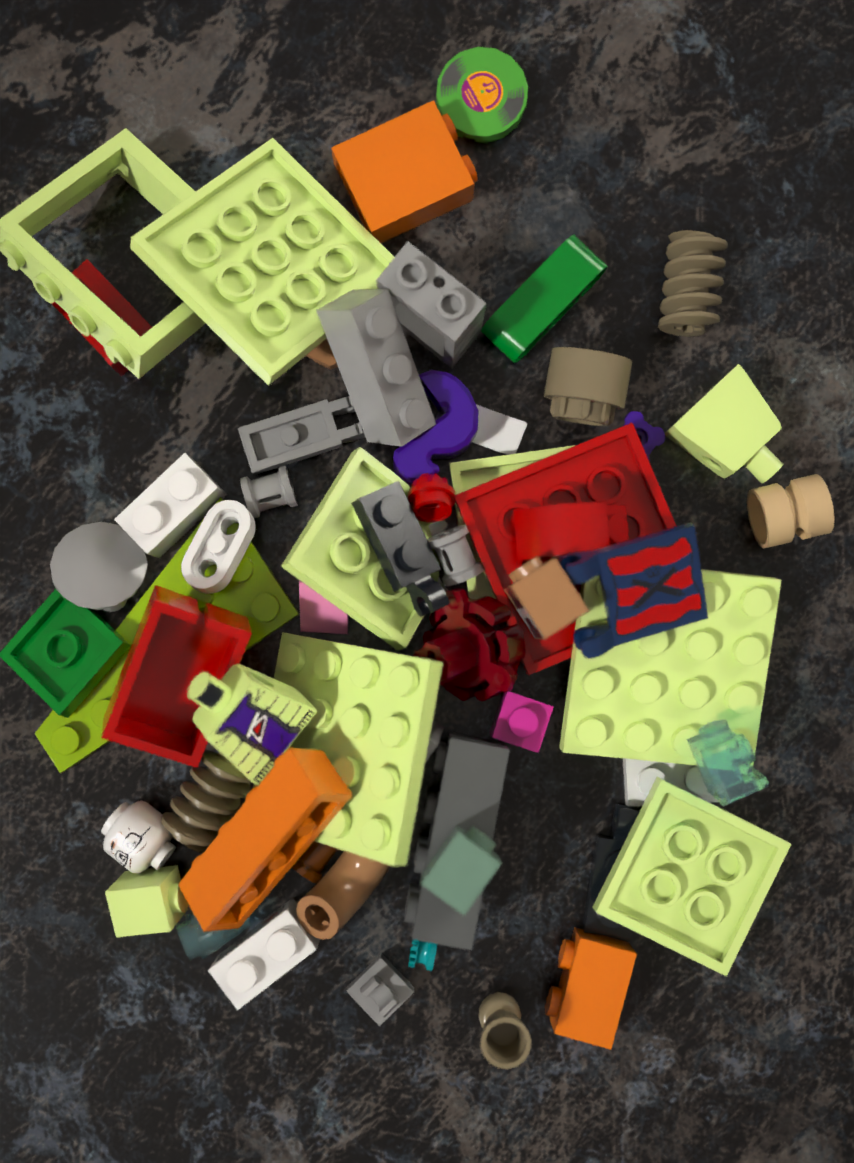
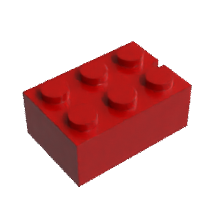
M155 585L105 712L101 738L198 768L208 740L192 720L194 713L200 705L188 697V689L194 678L202 672H208L218 680H221L233 665L240 664L252 634L248 617L206 603L204 611H200L197 599Z

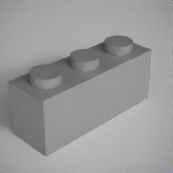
M388 289L351 290L316 310L367 442L402 447L436 424Z

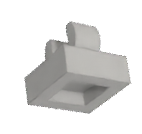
M381 953L347 986L346 992L381 1026L414 993V987Z

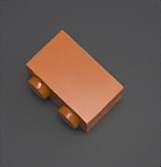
M574 927L571 940H563L558 956V968L563 969L559 986H551L545 1005V1015L550 1016L554 1034L606 1049H612L637 955L629 942L609 936L585 933L583 929Z

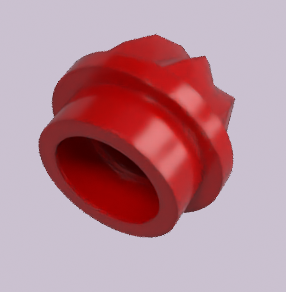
M425 473L413 481L407 494V499L418 520L434 523L443 521L451 515L452 507L456 502V493L449 485L446 477H439L436 473L432 475Z

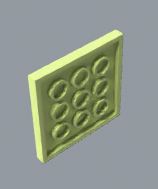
M274 138L268 140L133 235L130 243V249L268 386L327 339L316 310L351 290L377 289V278L395 258Z
M701 569L708 612L707 619L615 646L605 654L592 659L585 658L581 650L576 648L573 641L559 746L561 751L572 754L753 771L781 580L775 577ZM598 574L594 578L581 583L580 597L589 611L576 619L575 631L586 626L608 625Z
M282 632L274 679L297 689L317 710L316 714L289 748L323 750L353 794L314 841L391 866H407L443 662Z

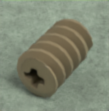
M692 230L673 232L668 235L672 243L666 249V255L670 261L664 267V273L668 280L662 286V292L667 298L663 299L660 304V310L666 316L660 319L658 328L665 333L677 336L692 337L704 335L706 333V325L720 322V316L708 312L707 307L722 303V298L709 293V289L721 287L724 284V279L711 274V270L724 268L726 261L718 256H713V252L725 250L728 243L726 240L714 237L706 232Z
M206 749L201 760L208 768L203 766L191 768L190 775L197 783L184 781L180 786V790L186 798L178 796L172 798L170 805L174 812H165L161 816L162 825L177 841L187 848L200 853H204L218 836L221 826L231 820V814H234L241 806L240 798H244L249 793L251 783L221 752L218 751L216 753Z

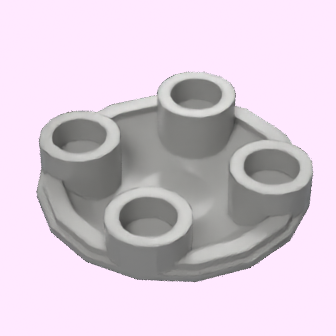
M106 522L84 524L67 533L55 547L50 563L53 584L65 599L78 607L95 610L103 609L108 612L120 610L124 607L127 600L133 597L144 582L148 566L145 551L120 525Z

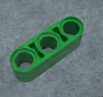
M575 234L571 235L489 318L482 327L481 332L516 364L592 288L605 273L608 266Z

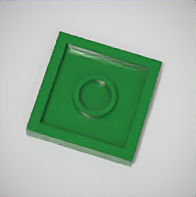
M55 589L2 649L0 657L59 716L69 718L131 645L93 609L78 607L65 599Z

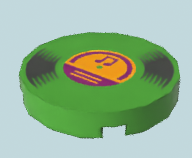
M475 47L461 51L446 63L438 78L436 104L441 115L447 113L450 116L459 137L463 138L465 136L469 139H475V142L488 143L504 138L518 126L527 105L528 85L523 70L511 56L496 48Z

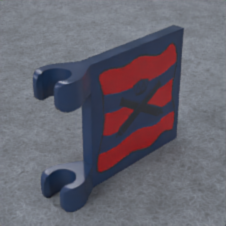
M691 523L595 551L566 554L559 559L560 566L572 584L584 583L599 574L608 625L586 626L574 632L575 646L578 650H581L585 658H596L615 646L708 618L695 527Z

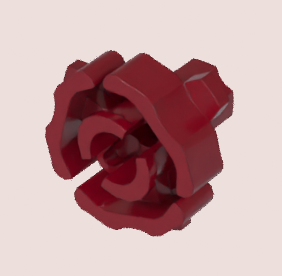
M465 589L445 591L449 604L430 614L429 621L433 627L437 626V628L424 633V646L422 649L414 651V657L443 662L439 686L442 685L448 692L462 701L476 696L479 701L484 702L502 692L507 693L511 691L517 679L518 666L526 653L524 632L518 624L498 631L492 628V626L510 619V608L490 596H484L479 599L468 598ZM485 680L490 683L487 687L485 684H482Z

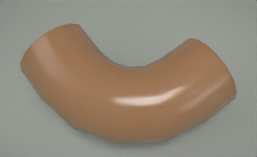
M344 851L324 877L298 902L296 912L301 926L308 934L315 938L323 940L332 938L369 898L391 865Z

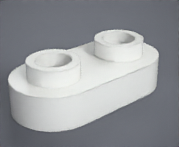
M224 500L212 506L184 555L181 564L182 575L186 582L197 591L205 594L221 591L230 583L256 530L254 517L243 504L234 500ZM239 523V528L234 534H226L227 528L231 524ZM216 564L217 570L215 574L211 577H205L207 567Z

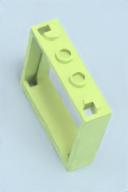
M125 128L0 218V252L7 257L8 266L15 271L20 269L32 280L35 289L43 299L49 303L56 302L68 313L70 321L80 333L85 336L92 335L104 346L107 356L114 364L120 361L140 379L201 328L205 322L183 302L140 337L32 237L117 173L162 214H165L195 193L185 181Z

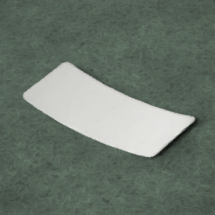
M476 404L479 410L478 430L473 443L506 455L516 454L527 423ZM439 412L435 421L442 416Z

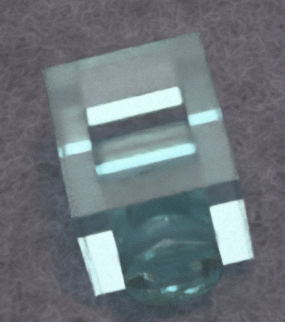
M716 720L707 723L699 729L698 735L687 739L707 791L722 806L769 786L766 777L750 764L755 762V755L748 740L743 734L737 735L731 731L726 720Z

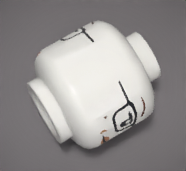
M137 801L131 805L127 802L122 803L111 814L101 830V833L105 835L103 842L105 852L132 873H142L150 866L159 870L173 854L176 846L170 842L173 837L172 834L161 823L162 814L144 801Z

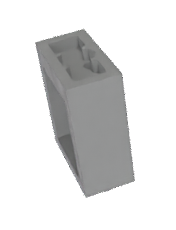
M407 242L377 278V289H388L402 330L450 368L456 365L481 334L486 302L411 243ZM436 278H442L445 281V285L442 288L434 286L433 282Z

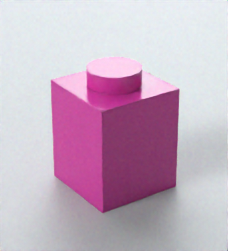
M511 691L503 692L489 734L492 738L539 753L554 707Z

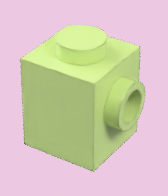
M178 865L161 867L159 870L150 868L142 873L125 871L105 891L116 937L172 931L187 912L189 905L178 886V883L181 881Z

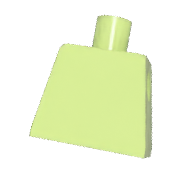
M739 364L665 432V435L671 441L724 479L734 474L744 465L763 484L783 466V463L765 446L782 429L781 423Z

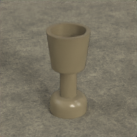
M500 992L490 994L482 1001L478 1014L481 1027L483 1028L480 1045L482 1053L487 1061L497 1068L510 1069L517 1067L526 1060L530 1052L531 1038L529 1031L521 1022L519 1004L512 996Z

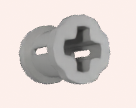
M286 465L279 467L277 473L250 480L247 476L240 478L248 511L254 519L260 517V512L286 504L291 508L298 506L293 483Z
M466 524L447 529L427 539L431 549H435L445 573L442 577L444 585L452 586L462 583L484 571L482 563L475 561L466 539V535L469 533Z

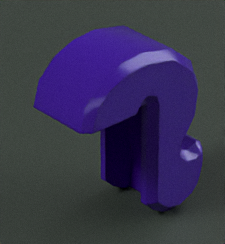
M429 370L419 374L426 396L442 416L435 421L436 424L394 451V473L410 487L413 481L422 474L429 473L432 475L436 473L439 475V466L432 463V460L457 457L467 451L476 437L479 410L468 388L450 373Z

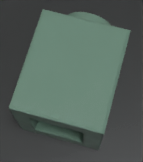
M456 825L422 872L421 884L465 916L501 865L499 856L493 852L497 844L474 826H471L469 831L466 832Z

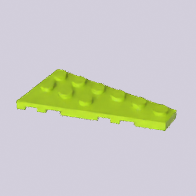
M220 497L216 503L224 501V499ZM201 521L116 631L132 646L155 585L197 599L200 611H204L206 603L248 617L252 634L245 651L298 617L300 613L252 541L230 583L224 589L216 593L205 594L188 584L182 575L181 564L202 523ZM239 523L231 524L227 528L226 534H234L239 528ZM216 564L207 567L205 577H211L215 574L217 570ZM130 648L69 718L59 716L52 710L34 733L60 773L66 772L111 742L101 738L103 718Z

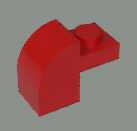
M583 502L548 505L514 511L518 561L532 560L539 556L540 560L560 559L561 556L566 554L595 551L629 541L626 505H607V502Z

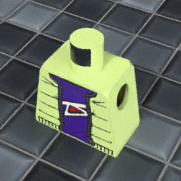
M241 664L233 665L221 680H218L208 672H202L194 678L188 689V697L200 705L193 715L192 720L205 738L257 786L273 768L275 760L289 748L317 712L312 704L294 687Z

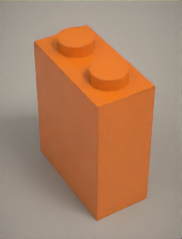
M434 100L331 147L334 166L364 228L380 243L473 201L474 183L478 181L477 172L467 154L461 157L454 143L458 140V135L453 121L447 113L440 114Z

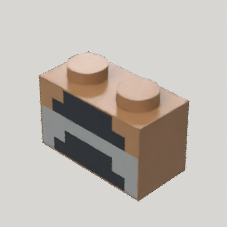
M539 556L509 574L513 584L505 588L504 591L535 639H546L589 611L556 558L543 564Z

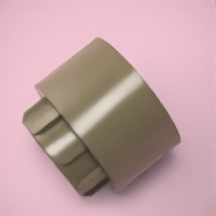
M572 347L552 348L544 397L551 400L550 413L553 418L592 426L607 427L612 424L615 410H624L633 361L620 355L597 350Z

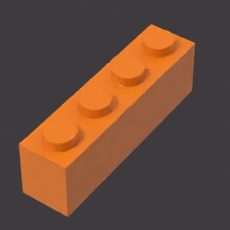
M289 748L275 760L272 770L257 787L248 793L245 803L231 820L221 826L218 836L204 853L194 859L191 869L178 883L180 890L204 932L240 928L353 796L323 750Z

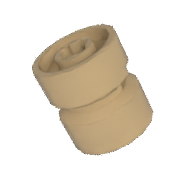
M818 474L793 479L785 489L780 484L775 483L754 488L748 492L747 509L755 539L763 549L790 543L793 541L795 534L803 540L829 534L834 528L835 517L831 495L826 483Z

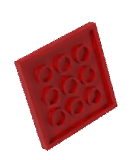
M633 422L456 495L455 503L464 524L468 528V534L480 563H482L495 599L507 605L511 610V617L505 623L507 627L518 624L523 629L526 653L521 661L527 675L571 658L576 620L546 639H535L505 593L504 589L513 584L509 574L531 561L517 560L514 511L557 504L607 502V505H626L629 529L628 540L677 527ZM541 560V561H542L543 564H545L546 562H548V561H550V560ZM572 584L580 595L581 584Z

